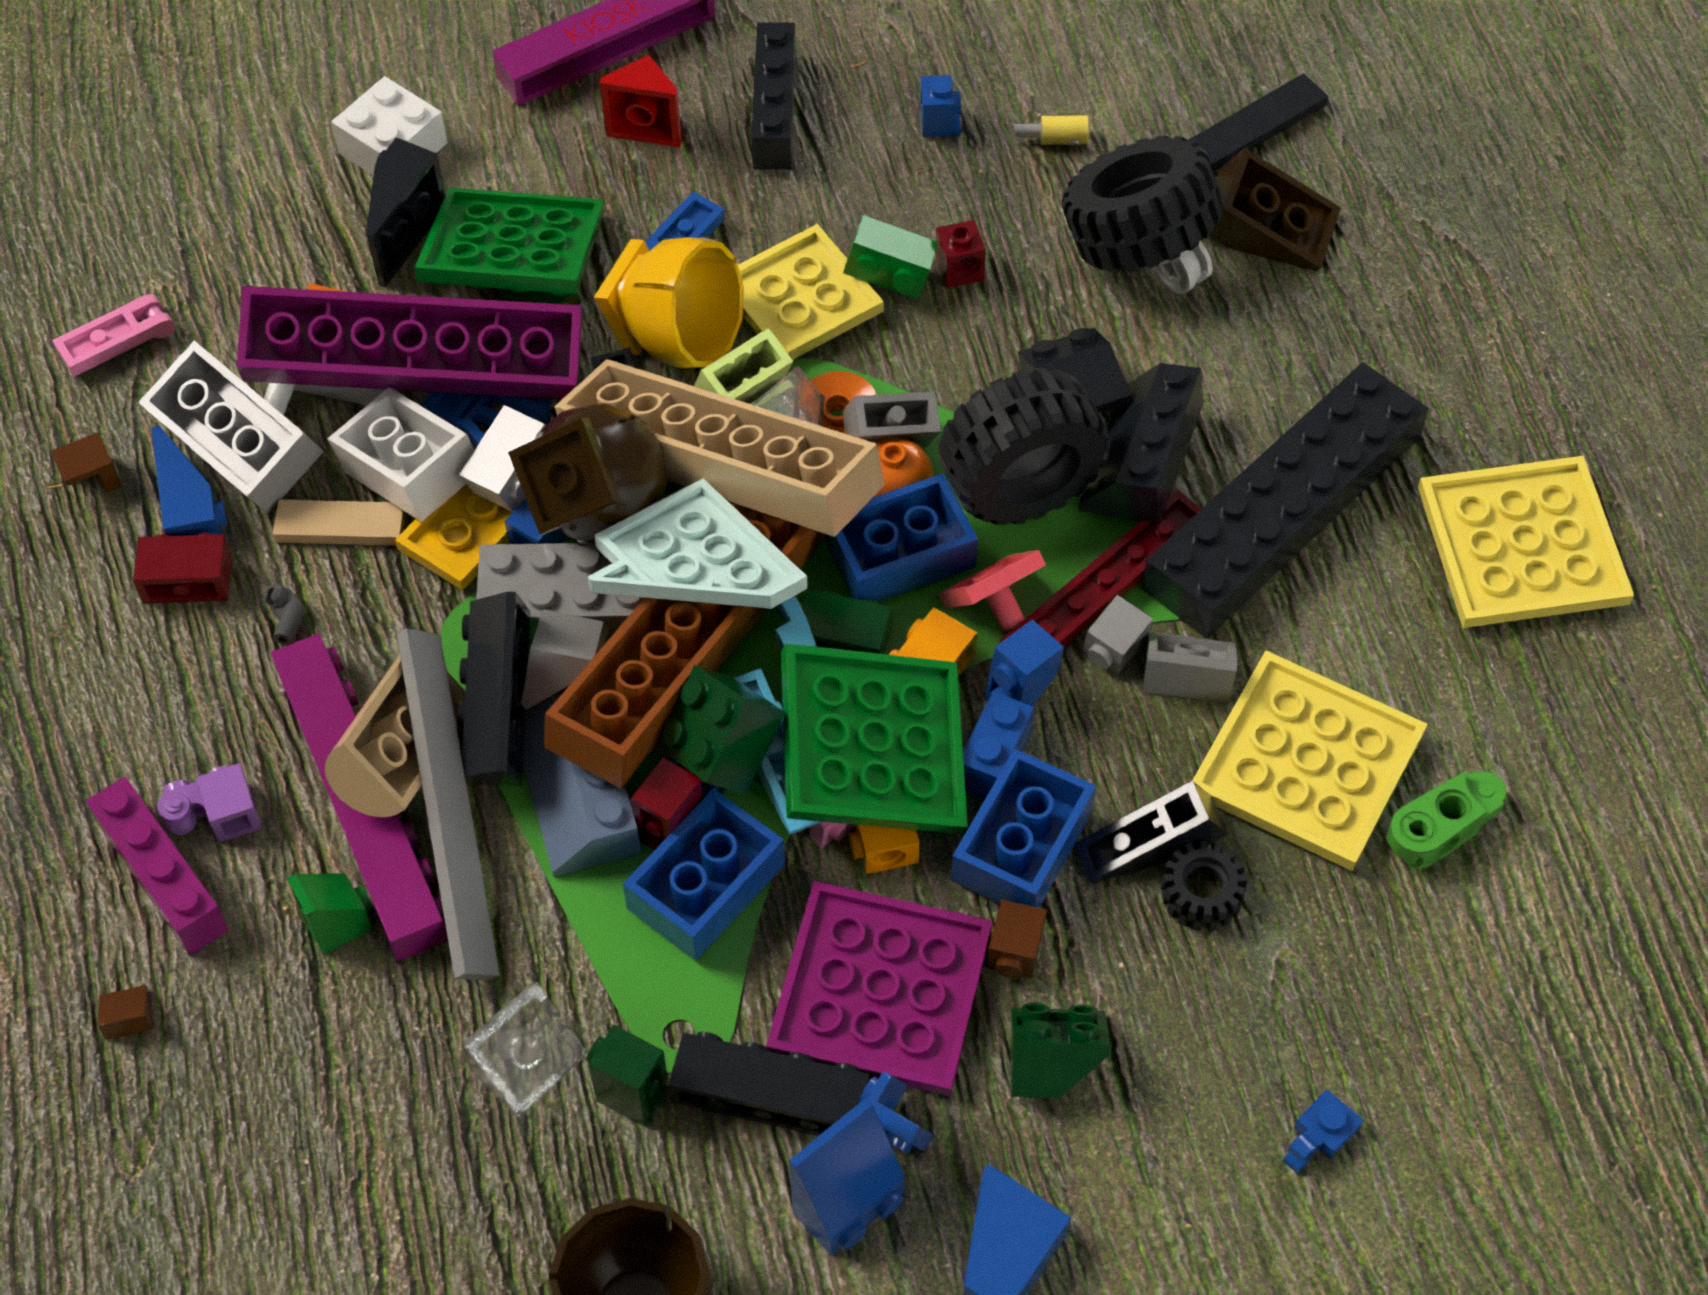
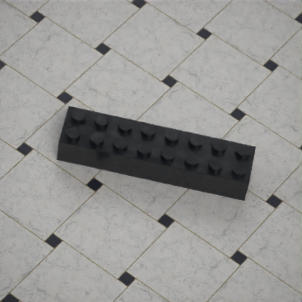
M1362 362L1146 560L1141 589L1207 639L1421 437L1429 408Z

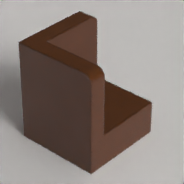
M98 432L50 451L65 485H71L98 474L106 493L122 487Z

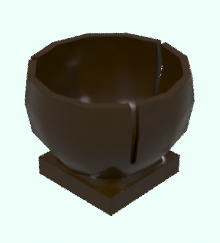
M606 403L574 407L557 415L536 434L533 441L508 452L539 534H547L557 530L576 540L595 543V534L662 499L668 482L664 450L646 421L640 420L641 417Z
M627 1198L590 1209L560 1238L549 1272L548 1291L549 1295H710L714 1278L702 1238L673 1208L670 1211L667 1205Z

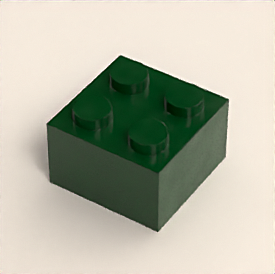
M694 665L682 688L672 714L664 726L656 747L706 783L747 794L785 712L736 679Z

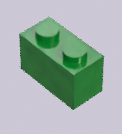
M862 215L843 273L919 300L932 266L938 241Z

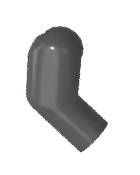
M275 583L265 590L264 600L270 605V609L279 619L273 639L279 644L288 646L295 641L305 615V608L291 589Z

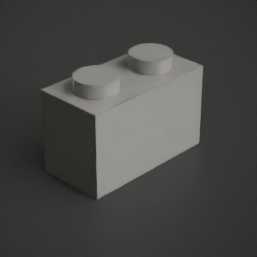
M935 392L854 396L842 411L845 434L869 442L883 438L905 437L916 442L921 447H928L941 432Z

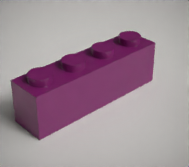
M126 777L121 778L85 800L99 828L189 956L229 931L217 904Z

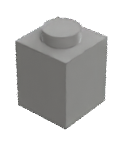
M1116 595L1087 631L1083 652L1098 667L1103 669L1109 668L1119 675L1148 639L1153 618Z

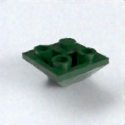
M1041 1003L1024 1004L1022 1008H1011V1097L1061 1098L1110 1055V1040L1105 1011H1098L1090 1005H1073L1069 1009H1050L1049 1006Z

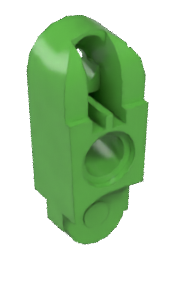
M1466 770L1401 807L1393 815L1386 840L1392 851L1410 867L1416 869L1430 867L1436 861L1443 859L1475 836L1482 825L1501 812L1506 796V786L1496 774L1490 772L1476 773V771L1468 774ZM1442 813L1453 814L1457 819L1447 818ZM1421 830L1423 836L1414 835L1413 832Z

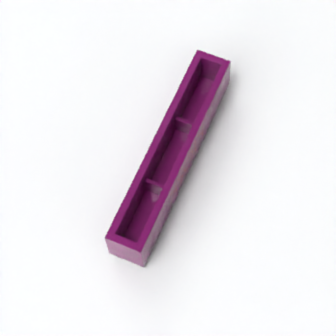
M604 0L599 4L493 50L496 77L517 106L522 105L715 18L714 0Z

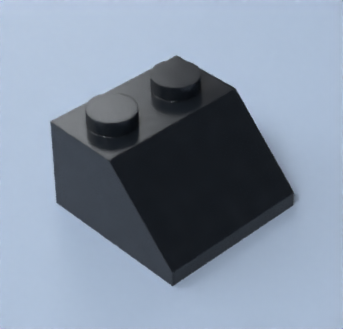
M1079 328L1072 331L1069 336L1053 341H1038L1031 348L1018 351L1021 371L1024 370L1027 373H1031L1034 368H1045L1050 371L1055 369L1077 378L1086 389L1099 413L1133 402L1131 392L1110 342L1095 328Z

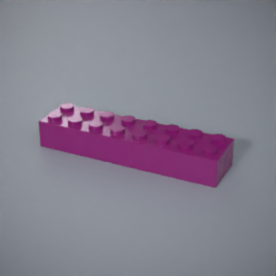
M243 286L236 367L243 382L387 389L390 387L394 390L563 399L579 383L582 329L581 305Z

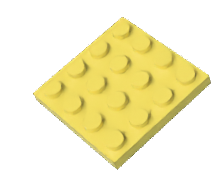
M1584 456L1420 478L1418 490L1463 628L1631 604L1634 594Z
M1265 650L1194 776L1193 781L1213 797L1218 808L1353 871L1413 757L1428 724Z

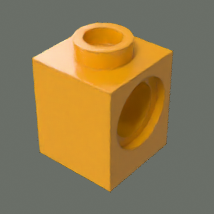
M855 825V832L849 833L854 860L862 858L866 874L919 863L920 842L916 830Z

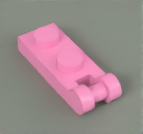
M147 294L52 341L61 359L72 376L75 377L154 337L158 339L168 337L174 332L176 325L168 313L162 312L163 305L157 296Z

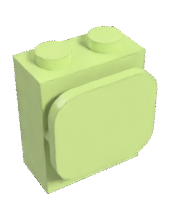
M767 328L702 369L694 387L778 412L789 402L796 389L790 380L783 383L793 360L771 330Z

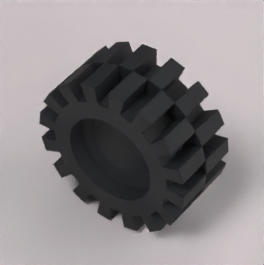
M1199 841L1198 849H1194L1192 842L1185 844L1183 853L1177 849L1172 854L1171 861L1168 860L1165 867L1161 888L1163 890V904L1169 903L1167 912L1171 917L1177 913L1180 914L1179 924L1185 926L1188 920L1194 921L1192 930L1201 931L1202 923H1207L1209 931L1217 930L1219 921L1223 926L1228 925L1231 922L1232 915L1236 918L1240 912L1245 897L1248 880L1247 874H1243L1245 866L1242 860L1234 863L1236 853L1230 849L1226 855L1222 854L1223 845L1217 842L1215 843L1214 850L1207 849L1208 841ZM1194 874H1208L1220 882L1222 891L1214 898H1201L1189 891L1186 882Z

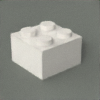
M385 76L331 121L338 153L374 175L378 155L383 150H386L396 137L435 153L447 144L442 112Z

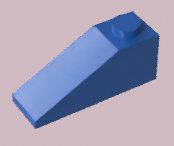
M160 426L151 427L165 534L171 536H191L200 533L221 535V526L228 525L224 501L215 500L210 484Z

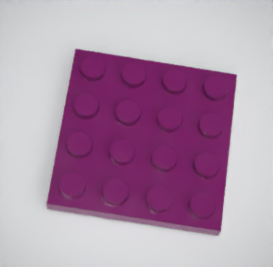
M813 881L766 1047L769 1049V1052L787 1056L792 1052L807 1054L818 1063L832 1066L836 1063L852 1064L860 1068L863 1073H868L869 1078L876 1077L879 1079L885 1071L906 1084L907 1087L951 1097L992 932L993 921Z

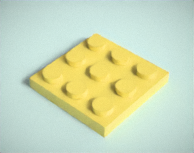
M818 224L738 264L744 286L742 316L757 335L769 328L792 360L884 312V301L868 282L843 273L847 258Z

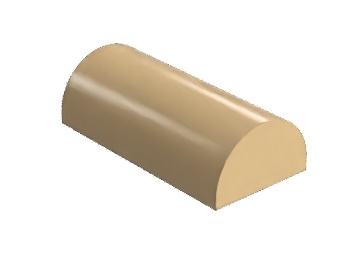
M400 654L335 745L325 763L326 778L334 793L352 809L374 817H390L401 813L407 808L422 785ZM447 671L455 723L458 729L457 708L460 701L465 702V690Z

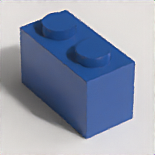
M995 691L992 692L963 750L965 792L986 799L1014 748L1021 752L1024 751L1032 734L1033 706Z

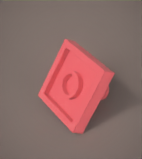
M1039 550L1008 555L937 594L944 608L973 605L986 598L1002 632L1016 627L1025 619L1009 586L1046 566V563Z

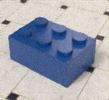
M943 473L873 497L835 537L825 534V543L852 598L859 600L873 599L880 602L973 569L977 563L978 538Z
M1014 748L953 854L951 881L997 903H1001V899L1040 908L1093 812L1096 785Z
M713 788L622 884L626 908L693 960L697 961L785 866L784 839Z

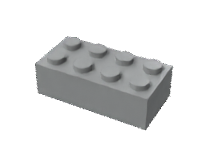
M193 341L138 402L267 514L270 513L278 504V500L286 495L324 452L304 432L196 341Z
M595 543L480 545L476 600L503 592H516L531 611L529 645H532L542 609L604 621L608 627L606 643L645 597L592 593L589 590L588 576L612 564L596 548Z

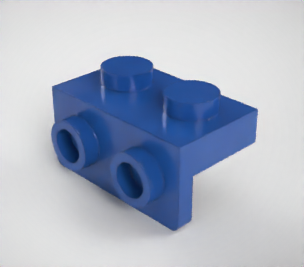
M885 1071L879 1079L873 1077L864 1088L859 1102L867 1098L873 1105L891 1145L906 1153H909L912 1146L925 1152L934 1135L894 1111L907 1089V1085Z

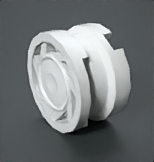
M1201 241L1191 251L1186 250L1181 253V257L1172 261L1168 259L1159 263V266L1153 267L1160 281L1172 292L1183 295L1194 288L1196 283L1204 281L1211 275L1213 270L1212 260Z

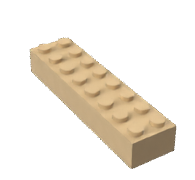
M608 359L554 406L557 415L570 408L601 403L610 404L641 417L640 420L646 421L663 446L668 481L687 487L704 478L727 501L833 537L885 485L876 443Z

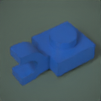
M1326 1089L1296 1120L1294 1129L1300 1135L1289 1145L1288 1150L1290 1152L1284 1157L1283 1162L1298 1174L1319 1150L1329 1159H1332L1357 1133L1364 1120Z

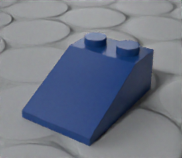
M867 1098L789 1160L793 1214L830 1255L834 1254L841 1247L845 1250L853 1247L865 1235L867 1231L865 1227L878 1216L882 1219L887 1218L899 1208L904 1200L902 1196L905 1193V1176L876 1111Z

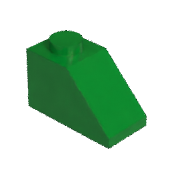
M346 873L294 874L287 878L303 920L322 955L373 929L367 914L374 909L363 886L360 885L353 888Z

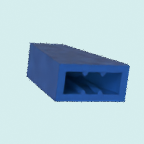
M990 1164L986 1166L982 1174L963 1295H1027L1067 1237L1071 1217Z

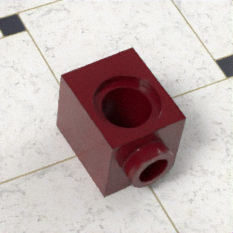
M975 220L937 227L936 241H938L935 251V259L946 289L984 281L986 248Z

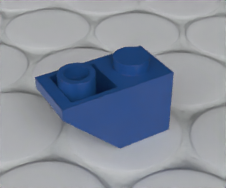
M1031 620L995 647L984 699L988 702L992 692L995 691L1033 706L1057 675L1064 647L1035 621Z

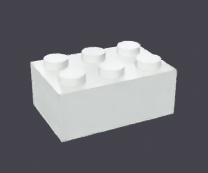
M390 387L327 438L346 474L421 522L466 485L459 474L475 451L465 432Z

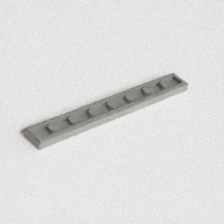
M406 628L397 633V640L454 978L489 981L500 975L440 634Z

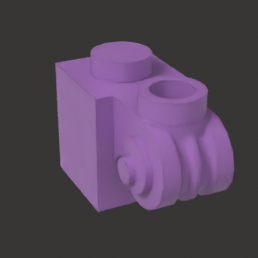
M240 763L232 766L216 767L209 773L196 777L197 781L193 783L185 780L173 781L164 787V794L160 797L157 804L159 815L166 829L176 835H185L191 832L196 826L197 817L208 818L218 843L262 829L250 787Z

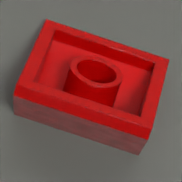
M650 55L601 77L599 85L606 136L681 147L682 136L677 88Z

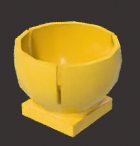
M691 237L662 240L649 250L644 240L630 239L597 291L594 299L623 349L630 347L632 355H639L644 348L658 362L676 368L707 367L732 349L742 322L744 286L738 262L734 260L735 256L720 241Z

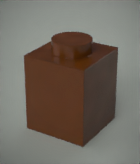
M1001 899L989 945L987 968L993 969L1001 976L1017 979L1023 976L1032 979L1045 929L1047 910Z

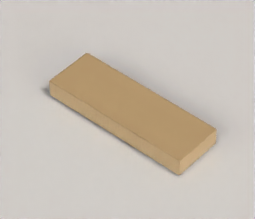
M279 499L273 537L275 543L396 546L395 540L404 530L406 512L391 502Z

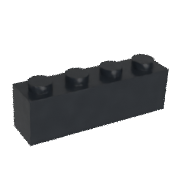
M757 22L751 133L753 169H792L796 73L795 23Z
M683 1032L668 1088L671 1103L820 1136L860 1103L861 1094L869 1082V1074L863 1073L860 1068L848 1063H836L832 1066L818 1063L813 1057L803 1053L792 1052L787 1056L769 1052L767 1047L754 1042H744L742 1045L724 1042L720 1036L710 1032H697L696 1035Z

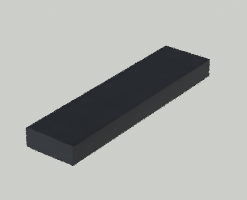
M1303 73L1190 139L1206 150L1213 171L1229 162L1242 149L1251 150L1325 107L1329 96Z

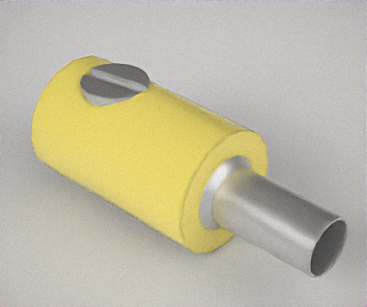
M1088 115L1041 116L1039 124H1014V138L1040 137L1041 145L1078 146L1088 144Z

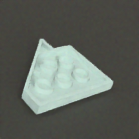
M704 478L595 534L596 548L612 564L588 576L589 590L592 593L770 609L808 589L807 576Z

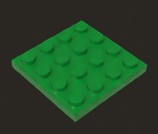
M449 187L414 267L415 282H428L435 286H445L448 284L465 285L474 289L502 288L510 289L513 292L540 291L550 292L557 296L577 294L604 216V200Z
M786 643L781 651L783 711L785 712L783 726L787 818L962 834L968 828L957 662Z

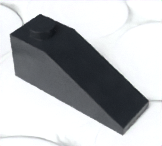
M1192 780L1081 839L1075 845L1090 882L1096 884L1168 862V860L1171 861L1172 854L1177 849L1183 853L1185 844L1192 842L1194 849H1198L1199 841H1208V845L1229 834L1213 797Z

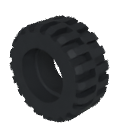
M1167 135L1157 136L1156 139L1151 140L1148 138L1140 139L1136 143L1118 146L1115 151L1108 154L1105 152L1096 157L1095 162L1092 164L1087 163L1080 169L1079 175H1074L1071 178L1062 198V209L1081 258L1101 271L1105 269L1113 273H1118L1120 270L1135 272L1143 267H1148L1149 269L1159 266V263L1168 259L1172 261L1181 257V253L1186 250L1191 251L1199 245V241L1202 238L1207 239L1213 233L1214 226L1218 225L1224 208V200L1206 150L1191 139L1187 140L1181 136L1169 138Z
M1034 368L1031 373H1027L1024 370L1012 373L1010 378L1004 380L999 378L990 382L991 386L983 391L977 390L970 396L969 402L965 405L961 403L954 411L953 420L947 421L943 429V436L940 438L939 460L963 508L972 514L973 517L986 523L991 522L995 525H1005L1007 522H1011L1014 525L1025 523L1026 519L1029 518L1039 519L1047 516L1046 513L1055 508L1057 510L1067 505L1068 500L1074 496L1077 498L1086 491L1085 486L1097 479L1100 467L1105 466L1110 448L1108 428L1082 383L1077 378L1062 371Z

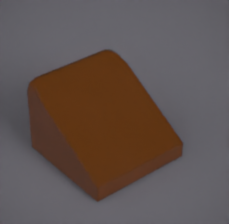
M147 985L99 996L98 1027L105 1040L153 1030Z

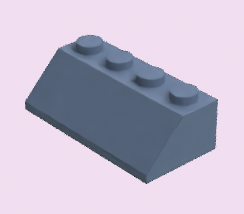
M568 686L526 710L523 764L553 877L642 854L638 829L625 785L620 789L544 748L545 713Z

